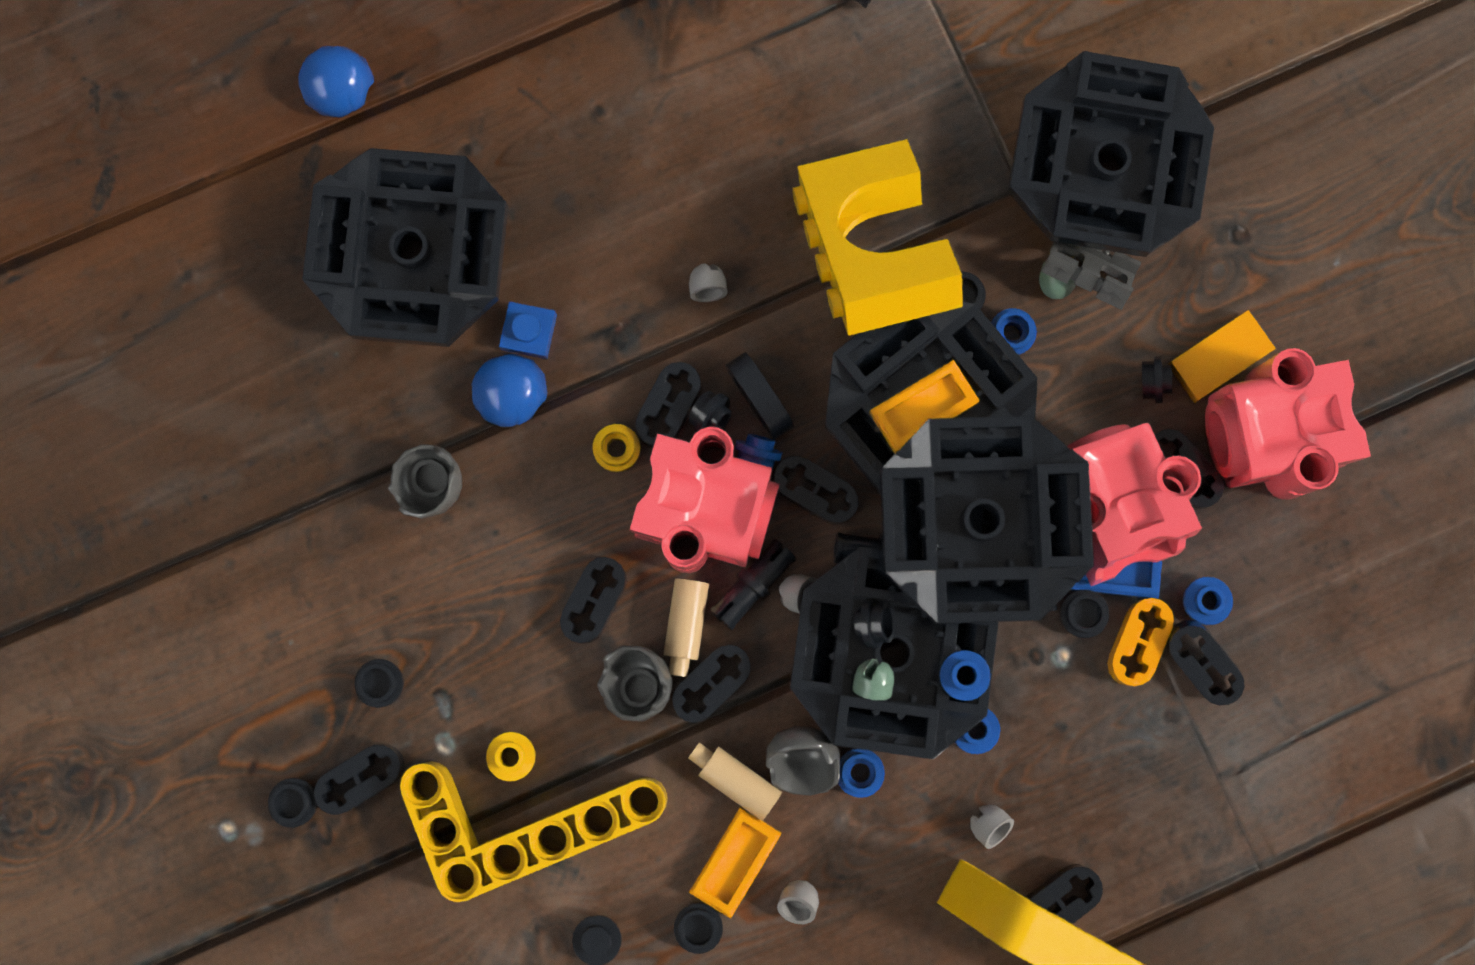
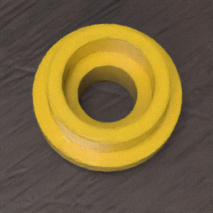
M608 425L597 433L593 441L594 457L599 465L608 471H625L631 468L639 458L641 450L640 441L636 433L625 425ZM619 440L624 442L626 450L623 455L613 457L609 454L608 448L613 441Z
M517 732L503 733L494 738L486 753L489 770L494 776L504 781H516L525 777L532 770L536 758L535 749L531 741L526 736ZM508 747L514 748L519 754V760L514 766H508L502 760V753Z

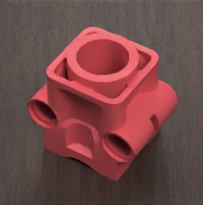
M1289 348L1252 369L1246 375L1243 382L1228 384L1208 397L1205 412L1208 447L1213 463L1220 475L1224 477L1228 488L1265 482L1268 491L1273 496L1279 499L1290 500L1329 486L1336 479L1338 468L1371 457L1366 432L1356 420L1352 410L1351 399L1354 381L1349 360L1316 366L1312 357L1305 351L1298 348Z
M1149 423L1132 428L1126 424L1107 427L1084 436L1067 446L1089 462L1094 566L1088 571L1086 576L1091 586L1115 578L1121 570L1132 563L1143 561L1157 563L1179 555L1185 549L1186 539L1197 535L1202 529L1189 501L1200 487V470L1187 457L1172 456L1165 459Z
M718 427L700 429L694 434L690 443L657 434L650 458L652 466L651 485L645 496L638 502L630 526V531L635 533L634 536L662 545V551L668 563L681 573L698 571L704 566L708 557L745 568L749 557L759 559L780 486L779 483L770 481L772 468L734 457V446L731 437ZM710 447H717L725 453L724 458L715 464H707L699 457L705 449ZM692 538L699 544L696 555L687 560H680L674 557L673 548L680 539Z

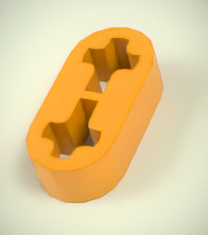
M1155 598L1138 600L1126 612L1107 663L1110 675L1119 684L1125 686L1143 685L1154 675L1174 623L1172 610L1165 602ZM1151 608H1154L1156 610L1154 617L1161 621L1160 627L1150 628L1145 639H1141L1140 635L1144 628V622L1138 619V615L1140 612H1149ZM1136 645H1139L1141 649L1137 656V662L1143 665L1141 673H1131L1128 678L1125 676L1126 667L1120 664V659L1122 656H1131Z

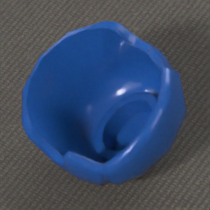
M322 46L309 54L304 60L298 76V85L306 105L325 117L342 118L363 107L370 86L374 84V76L366 59L344 46Z
M507 354L489 359L476 372L471 384L473 406L485 421L500 427H513L529 421L547 398L545 374L533 360L518 354Z

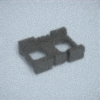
M1053 241L1041 272L1066 284L1071 279L1075 281V285L1087 291H1096L1095 298L1122 310L1133 291L1132 283L1141 262L1124 253L1114 252L1113 255H1110V251L1106 250L1102 251L1101 249ZM1078 258L1082 262L1081 267L1077 266L1079 261L1074 259ZM1100 271L1108 274L1105 279L1100 277Z

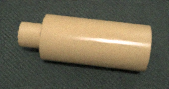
M686 579L674 580L663 653L665 656H671L670 675L687 677L690 659L698 660L709 583Z
M698 743L688 757L689 760L702 768L698 775L761 821L765 819L782 794V791L719 746L713 753L704 745Z

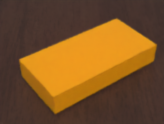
M1247 310L1167 365H1171L1173 374L1195 403L1276 348L1250 311Z
M952 360L871 409L869 413L896 454L928 419L955 418L978 404L979 399L955 361Z
M740 807L689 893L731 919L782 832Z

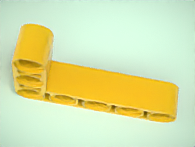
M433 761L414 765L404 773L400 784L401 795L437 888L442 896L454 902L467 901L648 825L660 817L666 808L668 799L666 789L655 778H637L479 845L452 775L444 765ZM423 771L430 772L437 779V792L432 798L422 796L416 788L417 777ZM639 787L652 789L658 798L656 810L647 814L635 810L631 801L632 793L635 789ZM601 806L610 812L612 825L608 831L595 832L589 827L586 817L591 807ZM439 817L448 818L453 822L456 835L452 843H442L434 835V824ZM546 826H558L564 831L566 845L563 850L551 851L544 846L541 836ZM507 844L517 849L520 855V864L517 869L506 870L499 865L496 854L500 845ZM455 864H464L472 870L474 882L470 889H461L452 881L451 872Z
M962 859L959 860L937 901L939 905L978 932L1033 965H1146L1035 904Z

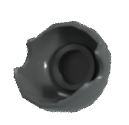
M420 444L405 450L393 464L391 483L388 487L399 504L400 508L398 510L402 514L425 519L445 513L459 499L462 490V474L455 459L444 448Z
M623 645L603 658L604 670L597 683V687L604 698L607 709L621 720L645 722L664 709L671 694L672 678L666 662L661 657L645 647Z
M795 725L777 732L769 743L766 754V768L770 769L771 783L774 787L791 794L811 796L828 792L838 784L840 778V754L837 746L830 742L822 730L810 726Z

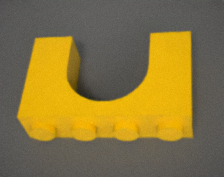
M907 139L797 166L800 186L792 188L795 206L799 216L807 214L808 220L803 221L809 248L818 247L820 252L815 254L821 283L830 281L832 289L827 290L830 310L834 319L842 317L848 336L963 307L962 273L948 239L900 251L880 253L856 247L845 238L855 226L869 218L922 205L920 169Z

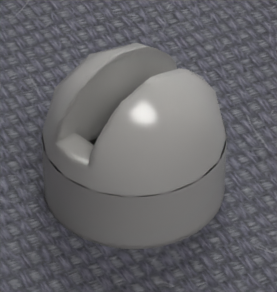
M704 263L693 269L689 277V290L692 300L712 302L720 300L728 294L725 275L717 265L708 266Z
M793 574L785 578L779 586L782 605L790 611L800 614L803 590L817 579L803 574Z
M988 804L979 807L983 815L980 818L972 815L970 824L976 839L987 849H990L1005 839L1014 825V820L1003 809L996 805Z
M795 880L789 882L781 892L777 910L789 922L808 924L816 916L819 906L818 892L808 881Z

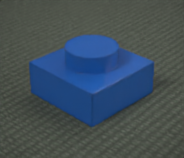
M509 301L499 348L502 351L548 359L557 318L556 311Z

